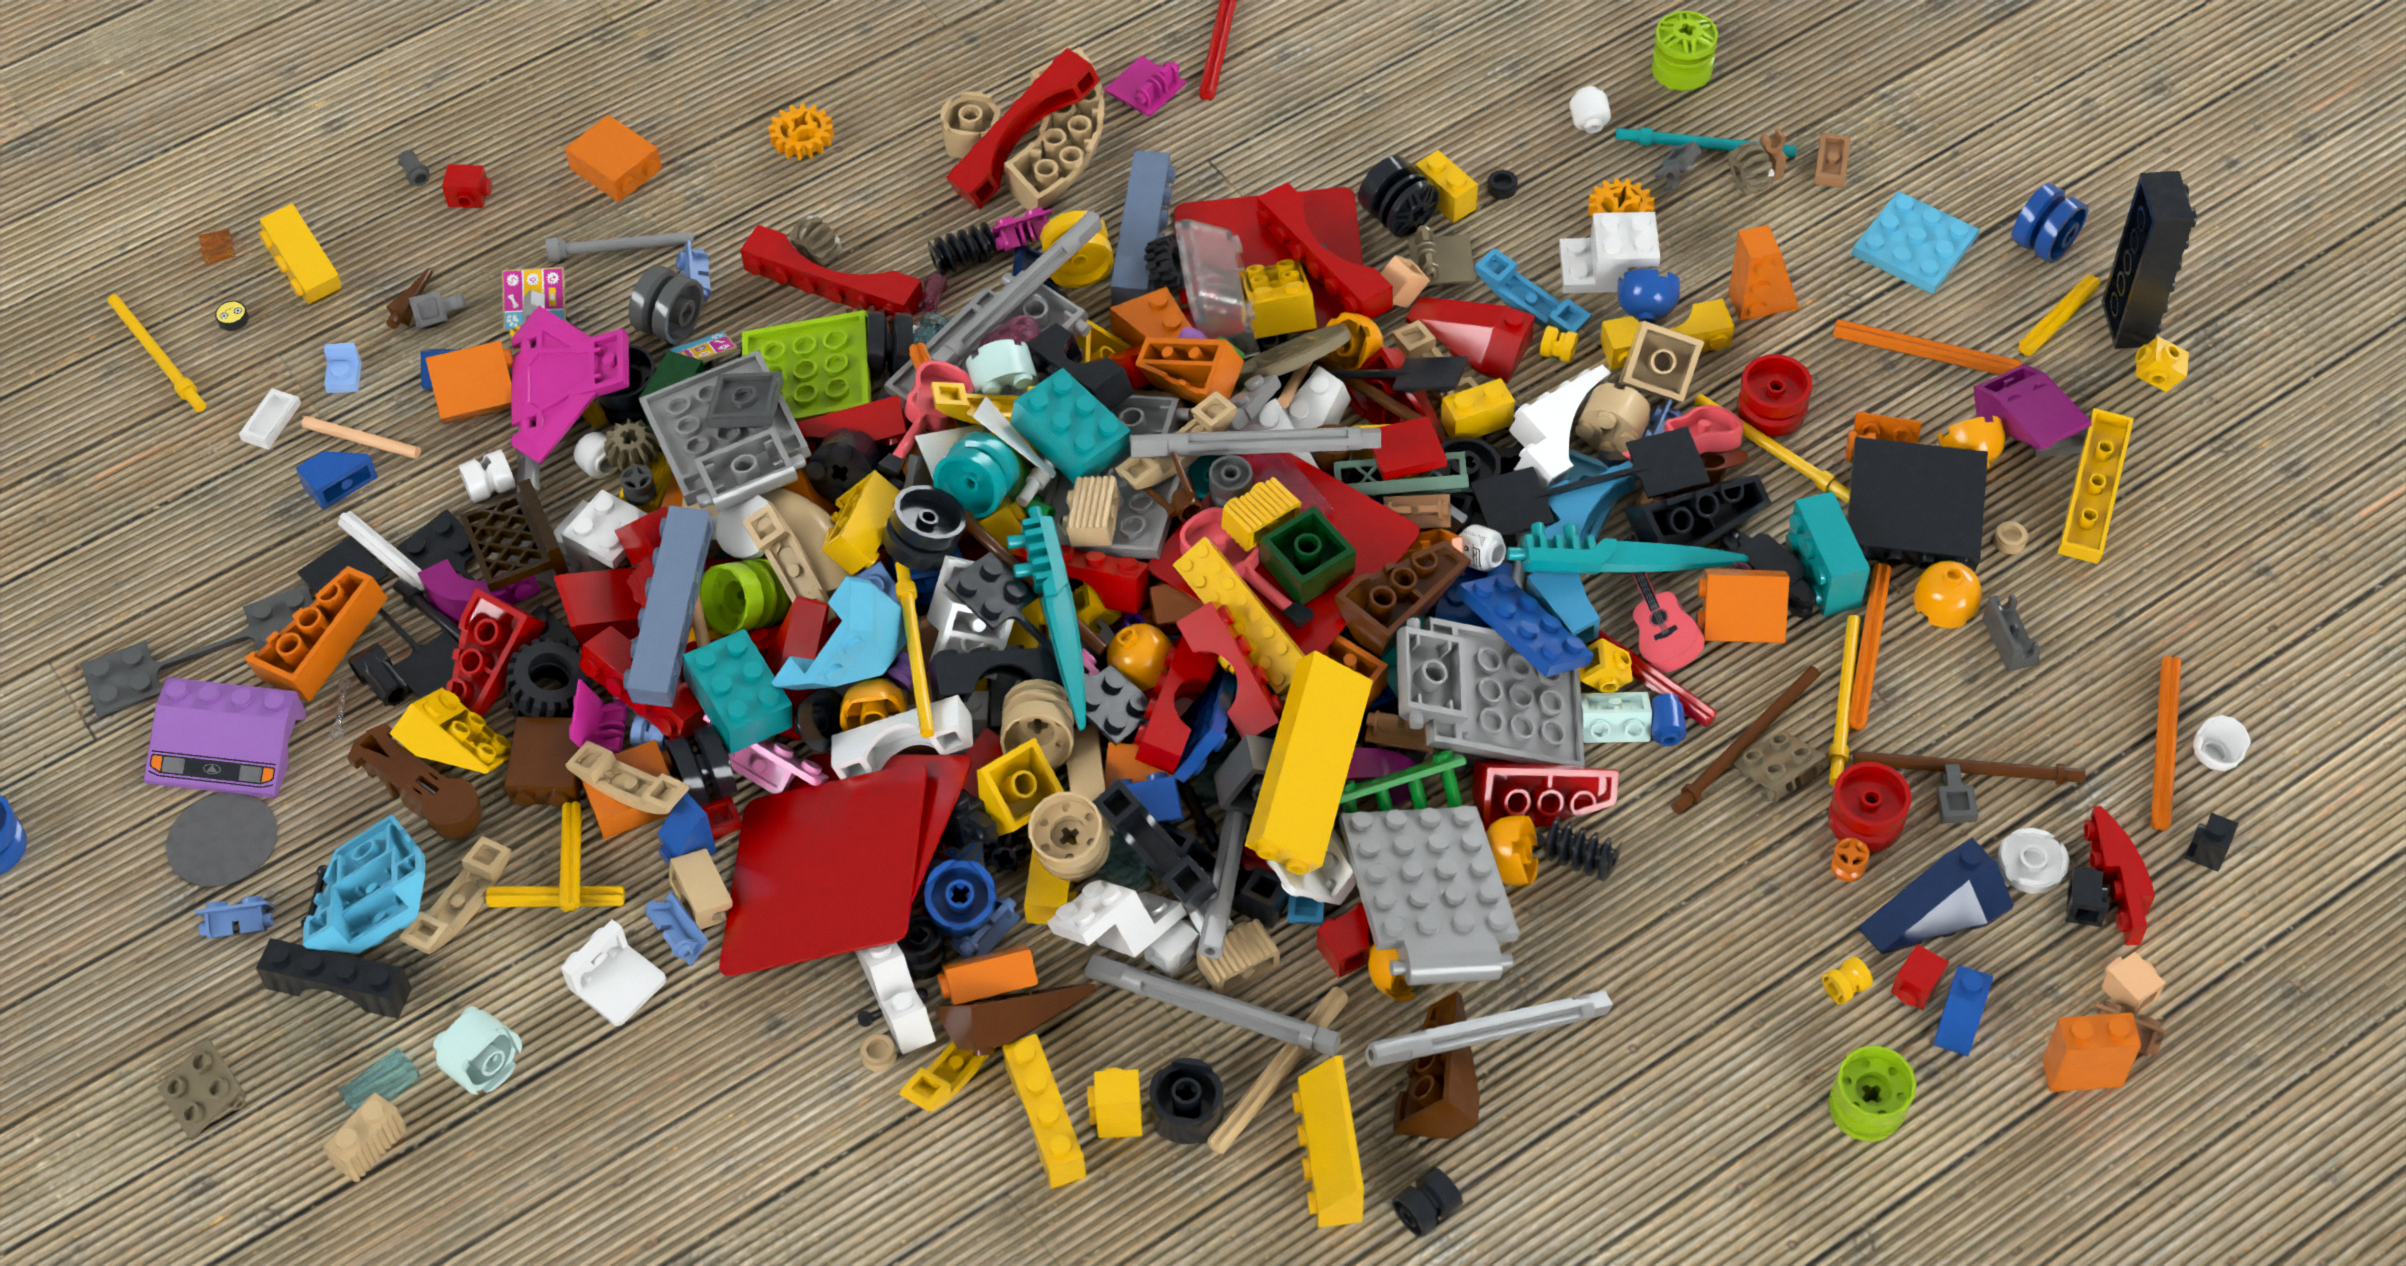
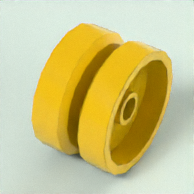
M1070 211L1051 219L1043 227L1040 235L1043 253L1088 211ZM1102 219V229L1050 276L1057 285L1066 288L1092 286L1103 280L1111 272L1115 262L1106 225Z

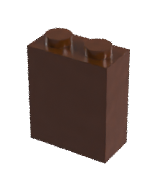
M517 717L504 785L511 804L524 807L532 805L562 807L565 802H580L581 779L569 771L565 765L580 749L570 739L569 727L572 724V718Z

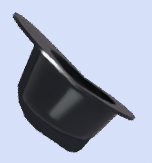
M824 688L814 692L803 700L795 712V733H799L806 744L817 752L830 749L832 747V736L843 732L840 726V706L843 697L833 689Z

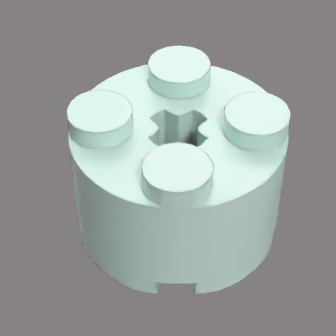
M1012 339L998 340L978 349L979 355L973 360L970 355L967 358L966 367L974 386V393L1021 396L1026 393L1027 386L1039 384L1027 344L1021 341L1022 346L1015 345Z
M471 1006L463 1011L461 1017L447 1031L441 1032L435 1038L433 1048L437 1051L436 1062L439 1069L470 1093L477 1094L476 1091L483 1090L486 1093L493 1091L511 1075L516 1066L512 1060L516 1051L519 1054L521 1053L522 1043L520 1037L490 1013Z

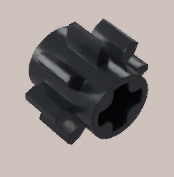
M1011 832L999 836L990 845L984 844L983 851L987 852L985 864H992L998 873L1010 869L1015 872L1017 870V860L1025 861L1027 851L1022 849L1025 838H1018Z

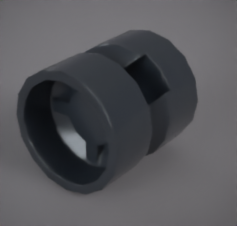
M915 915L910 917L908 931L897 944L904 954L912 978L919 980L933 978L942 971L941 965L946 964L942 930L929 916Z
M1434 1166L1416 1179V1187L1408 1186L1392 1198V1206L1398 1218L1410 1232L1420 1238L1439 1225L1438 1217L1445 1219L1463 1205L1462 1196L1456 1185L1442 1170Z

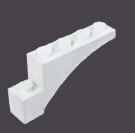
M1603 364L1592 371L1589 369L1584 370L1574 381H1564L1553 393L1550 394L1547 391L1532 405L1526 403L1515 412V421L1509 431L1525 448L1519 454L1521 459L1514 471L1533 466L1543 488L1564 481L1574 466L1569 461V435L1576 411L1589 400L1593 390L1597 386L1604 384L1611 374Z
M892 943L855 951L885 1017L891 1035L902 1055L935 1042L936 1039L926 1007L914 989L904 954L898 944Z

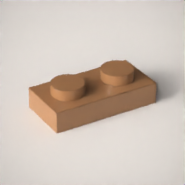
M1821 132L1814 178L1815 185L1844 188L1851 136Z

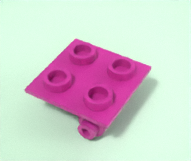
M1140 56L1111 82L1104 91L1151 117L1187 84V81L1178 76L1180 68L1176 62H1166L1161 67Z
M1042 207L1027 211L1025 217L1014 220L1013 216L998 220L996 226H993L991 231L998 250L1004 249L1008 251L1020 247V242L1022 246H1025V232L1031 243L1035 242V237L1037 241H1040L1042 229L1049 222L1048 220L1053 212L1052 208L1043 211Z
M581 679L578 680L576 695L573 699L572 724L569 727L570 739L579 748L588 740L612 751L613 754L622 752L625 737L623 732L626 729L624 723H626L628 707L620 699H614L611 704H605Z

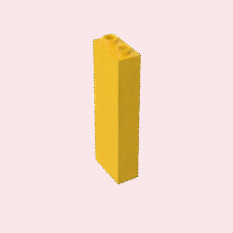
M1317 651L1297 660L1245 842V846L1256 851L1259 857L1266 860H1275L1285 865L1289 872L1298 875L1307 874L1323 865L1373 680Z

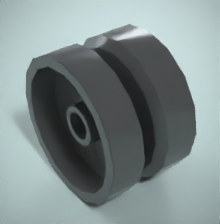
M654 265L646 270L633 290L628 312L630 324L635 329L646 334H654L658 339L665 342L679 344L693 331L700 317L704 300L702 285L693 278L678 275L675 271L664 266Z

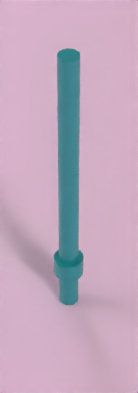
M1641 127L1640 130L1616 128L1615 140L1639 142V145L1651 146V143L1680 146L1696 142L1700 148L1733 151L1739 145L1753 142L1653 131V128ZM1783 145L1782 151L1787 157L1795 158L1797 146Z

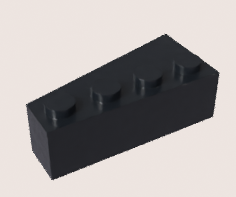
M1751 475L1730 479L1623 510L1639 542L1702 547L1766 508L1772 502L1759 476Z

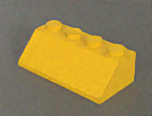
M1338 1055L1298 1077V1092H1292L1294 1114H1301L1302 1125H1297L1299 1147H1306L1307 1158H1302L1304 1181L1311 1180L1313 1190L1312 1192H1307L1308 1210L1310 1215L1316 1214L1318 1228L1363 1222L1364 1186L1343 1057Z

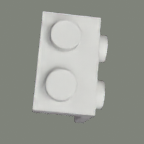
M1332 828L1323 865L1316 870L1304 875H1298L1289 872L1285 865L1275 860H1266L1269 867L1276 872L1282 881V888L1288 894L1295 897L1300 895L1312 898L1319 903L1328 902L1341 905L1357 884L1346 846L1334 828Z
M613 919L604 927L597 929L591 936L590 941L578 952L572 953L561 967L568 989L615 1026L623 1025L666 983L664 972L628 945L622 926Z

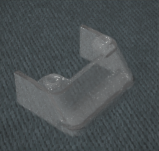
M1191 219L1176 221L1175 230L1186 294L1197 329L1207 339L1225 338L1242 351L1245 358L1261 354L1251 321L1256 319L1254 307L1251 301H1245L1239 271L1245 269L1240 255L1243 252V247L1239 234L1233 235L1230 229Z

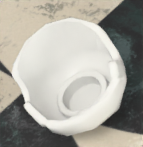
M2218 715L2205 721L2196 732L2193 749L2195 750L2194 754L2202 764L2209 769L2224 772L2237 767L2244 759L2251 740L2245 726L2233 717Z

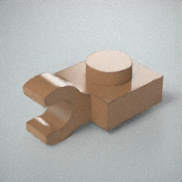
M1779 128L1775 129V135L1772 138H1769L1766 134H1762L1760 137V145L1763 146L1764 152L1768 153V158L1773 163L1771 166L1775 172L1774 181L1783 178L1787 156L1782 151L1786 136Z

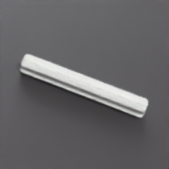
M349 511L340 515V520L338 521L340 528L352 536L408 585L424 591L417 574L422 570L353 512Z

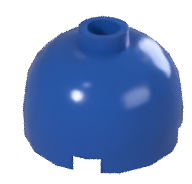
M1637 269L1625 272L1624 279L1620 276L1618 278L1617 292L1619 303L1625 313L1638 319L1639 322L1646 321L1655 324L1657 320L1671 314L1678 304L1680 279L1668 272L1667 277L1658 276L1657 269Z

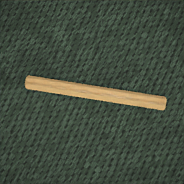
M1333 987L1305 1022L1327 1028L1348 1003V994L1339 987ZM1287 1042L1209 1136L1208 1146L1218 1154L1225 1153L1309 1049Z

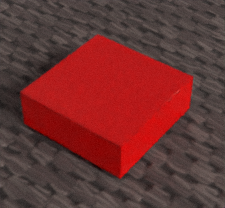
M731 796L713 801L709 805L701 807L707 814L713 839L740 830L743 826Z

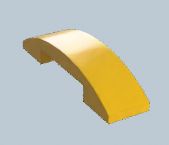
M931 382L930 386L935 409L952 418L980 425L982 424L973 416L985 396L989 398L1009 423L1011 421L1014 400L1020 397L1016 395L969 394L965 391L964 383ZM1027 386L1026 392L1035 386Z
M952 1041L927 1070L921 1067L900 1090V1096L932 1112L954 1097L970 1081L990 1055L973 1056L972 1050H958Z

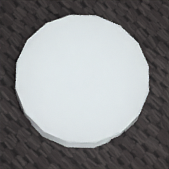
M757 495L720 512L715 531L717 542L723 551L742 560H752L765 554L762 550L757 549L742 521L771 503L770 501Z
M2023 828L2012 832V835L2001 842L1996 862L2002 877L2017 890L2031 894L2047 893L2057 888L2066 877L2070 862L2067 849L2062 842L2060 845L2058 841L2054 840L2055 836L2047 831L2036 828Z

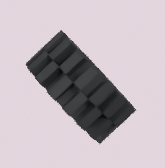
M1175 234L1148 242V246L1144 250L1147 253L1144 255V260L1148 262L1145 267L1146 271H1150V275H1148L1150 281L1154 280L1153 286L1155 289L1167 287L1170 293L1189 288L1195 275L1191 271L1194 268L1180 263L1182 258L1190 260L1192 256L1191 253H1187V245H1182L1183 240Z

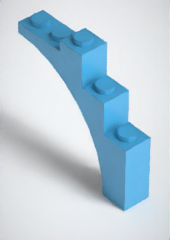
M1627 461L1619 466L1614 465L1601 475L1631 468L1633 464ZM1627 476L1551 496L1548 499V505L1555 524L1544 526L1546 539H1553L1555 534H1562L1564 540L1563 526L1575 524L1579 540H1584L1596 519L1614 501L1635 488L1636 477ZM1566 479L1558 484H1551L1545 489L1569 484L1570 482ZM1532 572L1527 576L1526 594L1535 598L1539 605L1551 616L1556 617L1561 622V625L1573 636L1581 639L1584 644L1599 637L1600 617L1587 598L1580 574Z

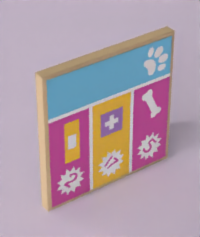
M564 267L502 270L504 332H510L517 325H522L523 299L530 290L545 294L544 309L566 321Z
M722 331L666 350L665 354L668 351L703 360V363L710 361L712 366L715 367L717 365L716 358L737 352L738 349L726 333Z

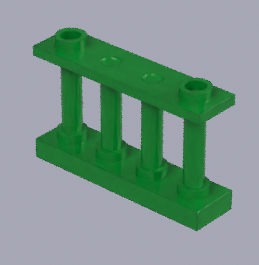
M1446 750L1433 754V760L1357 784L1354 781H1346L1340 799L1344 813L1359 812L1355 799L1375 793L1379 811L1394 810L1388 788L1408 783L1414 809L1429 808L1421 778L1439 772L1449 808L1463 806L1453 768L1467 764L1466 758L1453 753L1452 750Z

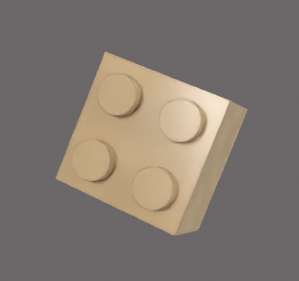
M1646 321L1639 322L1618 383L1667 400L1671 398L1676 403L1684 402L1704 341Z

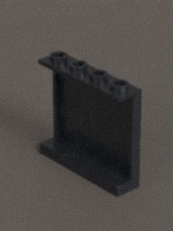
M1855 437L1851 451L1850 463H1852L1847 522L1866 561H1884L1885 564L1891 566L1911 564L1917 565L1921 569H1927L1941 561H1955L1963 563L1975 572L1981 557L1988 451Z

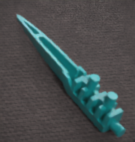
M1033 506L1028 509L1030 518L1022 520L1021 534L1007 536L1008 549L1024 547L1027 551L1028 563L1013 565L1015 578L1031 576V579L1034 580V592L1044 593L1041 598V605L1053 651L1078 729L1081 731L1086 726L1085 679L1079 627L1073 596L1053 517L1043 516L1041 507Z
M1540 522L1531 525V534H1525L1520 547H1508L1506 552L1507 560L1521 561L1524 572L1595 575L1599 572H1663L1741 564L1749 559V556L1744 554L1674 544L1617 541V539L1604 538L1596 545L1595 536H1587L1586 540H1579L1575 524L1563 526L1564 540L1562 534H1555L1553 539H1546L1544 524Z

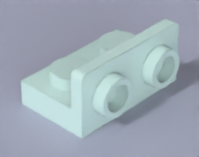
M1648 692L1581 693L1584 743L1649 742L1651 740L1652 710Z

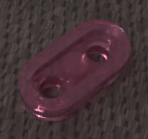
M1019 315L987 334L981 340L979 348L988 343L1004 339H1012L1015 345L1022 346L1021 341L1027 343L1039 335L1041 329L1033 317ZM1030 331L1028 337L1021 338L1023 332Z

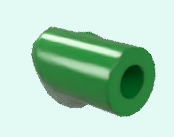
M1037 493L1026 507H1022L1028 516V509L1033 506H1040L1043 516H1051L1053 520L1056 515L1055 507L1044 504L1042 497Z

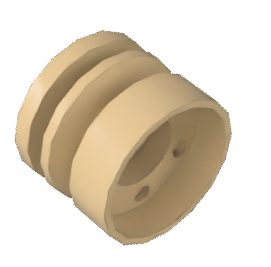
M1033 679L1023 681L1011 688L1005 695L1002 705L1000 744L1003 754L1035 737L1052 770L1062 765L1068 759L1074 744V715L1069 702L1066 700L1067 695L1062 686L1053 681Z
M1057 792L1044 798L1034 808L1028 822V836L1043 867L1050 874L1066 881L1083 880L1094 875L1105 864L1110 852V836L1096 805L1086 796L1075 792ZM1071 838L1074 841H1077V843L1073 846L1069 842L1067 843V841Z

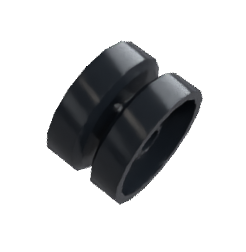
M866 311L865 317L868 322L867 363L870 370V381L881 380L884 376L886 362H888V375L891 378L911 359L909 347L914 344L912 314L895 312L891 317L889 332H887V319L883 311Z
M1456 437L1444 441L1441 444L1444 453L1465 451L1469 489L1468 492L1460 493L1474 497L1473 513H1481L1471 487V482L1501 475V459L1488 443L1473 437ZM1447 461V467L1439 468L1436 471L1442 476L1460 475L1459 461Z
M914 485L903 489L895 498L891 515L883 531L882 541L889 555L905 567L922 572L937 571L942 568L945 555L954 557L958 541L966 526L967 516L963 506L951 494L928 485Z
M711 723L694 729L693 740L696 752L693 751L689 740L682 734L665 740L676 776H678L679 781L688 784L690 788L687 791L688 794L700 807L709 805L710 801L706 782L710 783L714 794L721 800L738 794L729 756Z

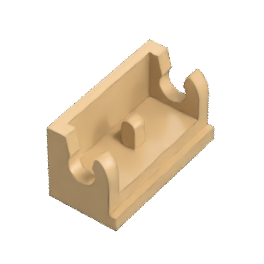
M707 848L670 859L669 881L678 900L700 930L725 921L727 915L723 911L732 908L733 901Z

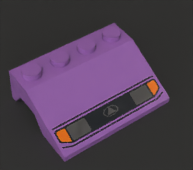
M167 677L155 708L144 782L154 785L277 798L289 764L288 741L296 720H304L306 717L305 709L297 691Z

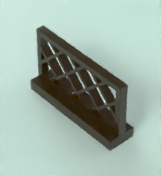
M530 478L517 483L521 492L459 515L490 592L550 569H554L556 576L569 573L560 546ZM517 506L513 513L505 512V510ZM485 519V521L481 525L471 524L475 521ZM496 521L504 522L500 528L492 527ZM516 523L524 524L520 530L512 529ZM485 535L493 536L489 542L481 541ZM503 538L512 539L508 545L499 544ZM522 541L531 542L527 548L519 547ZM492 552L500 553L495 560L488 559ZM511 555L519 556L515 562L507 561ZM530 558L542 559L532 564H526ZM499 570L507 571L506 574L493 578Z

